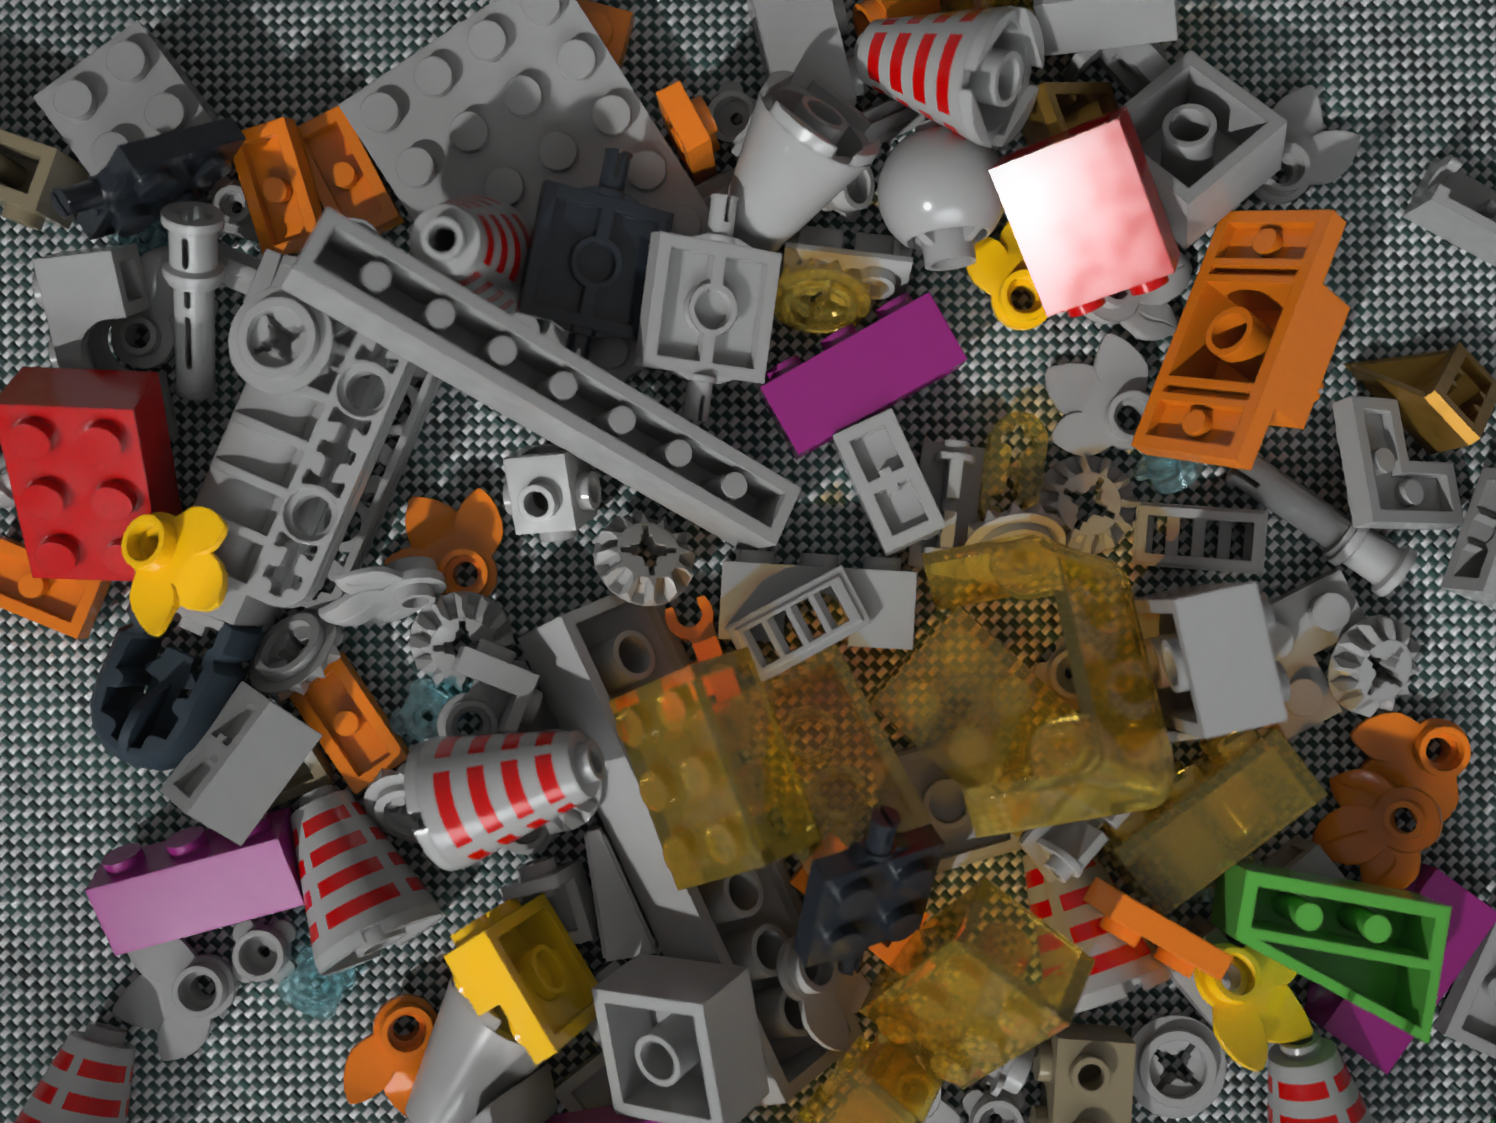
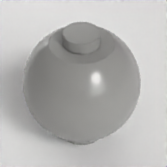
M931 119L917 124L915 132L906 136L892 149L880 172L877 196L881 216L892 235L904 246L923 253L925 269L930 271H947L967 267L977 261L975 244L992 233L1003 214L1004 207L989 171L1000 160V157L993 147L975 144Z

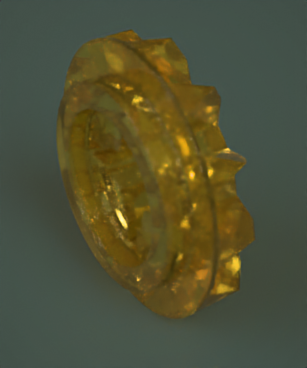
M810 257L804 267L796 264H786L782 275H779L774 316L791 328L809 333H834L847 325H857L866 317L870 310L871 285L862 281L860 269L849 268L842 270L838 259H834L829 264H818ZM818 292H823L821 296H817L814 302L811 301V296H815Z

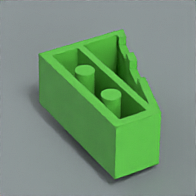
M1221 857L1210 923L1234 939L1429 1045L1451 906L1413 891Z

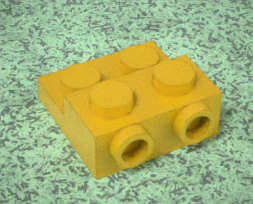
M544 893L523 906L518 898L508 899L450 936L457 948L443 957L453 972V979L457 989L470 1001L478 1016L500 1004L508 1018L512 1035L519 1044L526 1048L535 1065L557 1053L597 1017L591 988L597 985L598 982Z

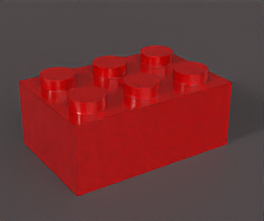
M22 366L0 393V443L32 577L133 581L136 572L125 561L121 549L122 538L128 525L141 515L166 512L178 516L182 513L159 373Z

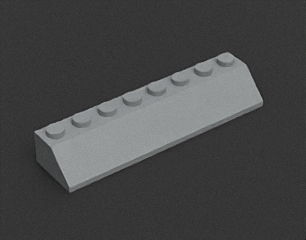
M613 593L563 614L517 639L533 673L540 675L537 682L558 728L564 731L578 730L582 732L588 741L594 740L602 751L606 771L605 777L602 780V795L597 812L665 957L749 968L770 1092L755 1107L787 1103L847 1052L831 1051L822 1047L811 1038L803 1025L798 1001L791 998L785 992L778 978V952L787 939L796 936L803 902L796 888L788 881L791 878L708 698L701 700L698 698L687 668V664L691 661L681 640L670 631L666 624L665 605H637L625 601ZM855 1014L846 1016L849 1029V1049L865 1037Z

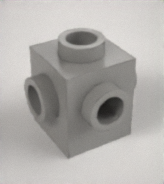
M554 443L526 446L503 459L506 475L503 486V502L507 513L513 516L516 535L539 533L540 540L543 542L563 541L576 537L578 529L598 515L597 509L601 502L600 481L596 472L591 471L590 464Z

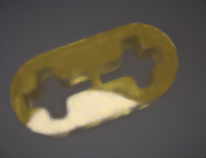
M1012 412L1003 416L991 427L986 440L978 514L982 521H985L988 509L1001 513L1000 508L991 506V497L1004 492L1007 477L1015 478L1013 498L1023 501L1022 510L1039 503L1048 448V433L1044 424L1035 415L1027 412ZM1016 425H1020L1023 427V437L1033 440V447L1025 449L1020 453L1017 468L1009 467L1012 452L1011 446L1001 443V435L1009 434Z

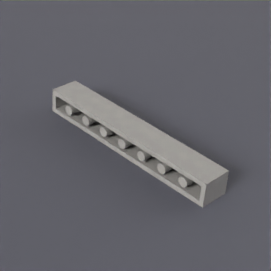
M327 206L284 280L281 289L738 549L754 550L777 545L802 489L801 487Z

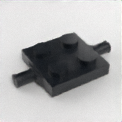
M228 117L118 145L108 164L97 175L89 176L84 182L54 188L53 192H51L52 205L55 211L63 218L78 213L76 220L90 241L117 233L122 238L133 236L146 229L152 222L161 220L160 212L168 204L183 201L208 204L206 198L209 194L208 192L212 190L216 182L224 178L232 169H236L233 157L246 138L233 118Z
M609 147L605 148L604 151L605 156L598 186L577 188L547 179L542 182L515 310L517 314L549 321L562 331L567 332L564 347L587 361L593 338L613 336L637 342L651 232L662 231L671 233L675 214L642 205L632 196L624 193L633 154L627 151L619 153L620 149Z
M881 805L880 811L877 807L871 811L868 832L862 841L841 852L812 860L793 947L805 968L831 960L838 962V971L840 973L852 976L855 970L856 974H858L862 969L864 954L869 946L887 940L898 942L920 929L945 844L931 824L899 833L897 832L901 822L899 812L891 806Z

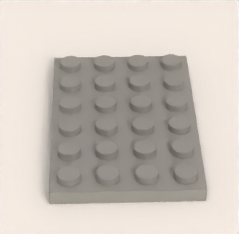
M494 0L338 105L414 222L423 211L458 196L478 194L491 196L508 203L523 215L533 229L542 182L547 179L577 188L598 186L605 156L604 151L605 148L609 147L620 149L619 153L627 151L633 154L624 193L629 194L642 205L675 213L671 233L694 236L707 233L710 209L576 0ZM517 313L513 315V317L563 347L565 346L567 332L562 331L551 322ZM613 336L593 338L588 361L622 382L627 381L647 368L634 366L637 342Z

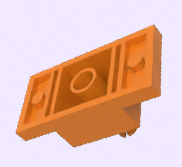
M1334 210L1231 211L1217 223L1131 443L1133 447L1145 455L1251 471L1269 425L1296 429L1305 428L1313 404L1321 396L1318 393L1319 388L1323 389L1324 375L1350 310V307L1323 284L1347 223Z

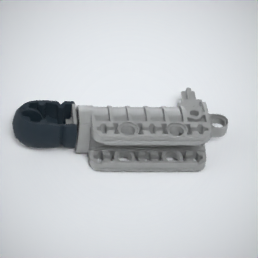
M348 218L386 241L384 236L364 219ZM218 242V260L225 266V278L221 285L245 294L246 297L243 303L264 289L282 286L297 259L289 255L283 256L266 248L261 260ZM335 319L332 323L333 337L339 347L332 350L327 362L329 373L319 375L308 384V391H294L277 396L258 390L246 382L193 506L214 510L229 526L225 539L219 548L214 551L223 562L228 575L227 593L222 605L213 611H193L180 606L176 612L182 617L178 625L179 627L200 636H207L211 627L219 631L213 647L208 649L202 660L203 670L198 678L195 669L199 658L175 647H167L162 657L156 659L163 639L167 638L170 634L173 621L171 620L161 636H152L139 624L129 603L126 611L132 623L117 630L95 681L90 701L92 727L106 750L119 760L140 768L157 771L176 768L182 759L204 737L229 697L242 681L244 682L246 673L241 663L254 658L264 636V633L257 626H273L280 608L302 606L318 610L346 593L335 584L332 593L321 592L317 599L314 598L318 590L322 589L327 575L331 581L335 582L334 576L336 574L362 568L441 385V379ZM277 321L280 328L277 331L280 341L271 347V351H277L285 355L290 362H293L291 343L300 337V333H292ZM413 376L423 381L420 390L410 385ZM405 394H407L411 401L410 414L402 423L392 425ZM387 436L399 438L395 448L385 443ZM377 459L381 464L386 465L382 477L371 475ZM362 493L374 495L370 505L360 499ZM357 510L361 519L360 530L356 537L350 541L342 542L353 514ZM338 551L349 553L346 563L335 559ZM149 685L146 693H144L145 686ZM192 690L189 697L184 698L186 691Z

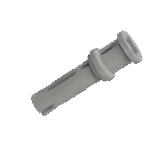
M194 201L175 202L166 205L160 212L161 223L164 228L168 229L169 258L165 259L162 264V275L168 285L173 288L176 379L174 391L178 396L188 400H205L213 397L215 392H217L215 290L220 287L221 282L225 278V266L218 260V232L224 228L225 215L221 209L207 203Z
M1257 455L1251 471L1232 468L1225 479V482L1230 485L1233 484L1324 547L1323 554L1328 562L1334 566L1343 563L1372 583L1371 590L1379 597H1384L1395 589L1408 574L1416 560L1417 551L1409 545L1400 548L1374 529L1353 528L1351 514L1347 516L1259 455Z

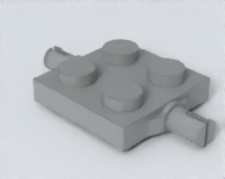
M717 193L710 194L711 203L707 233L684 236L662 231L651 232L634 366L668 370L677 377L687 380L683 415L681 417L686 420L708 423L713 383L721 384L732 380L761 384L765 382L782 253L755 249L740 239L734 238L733 231L739 198Z

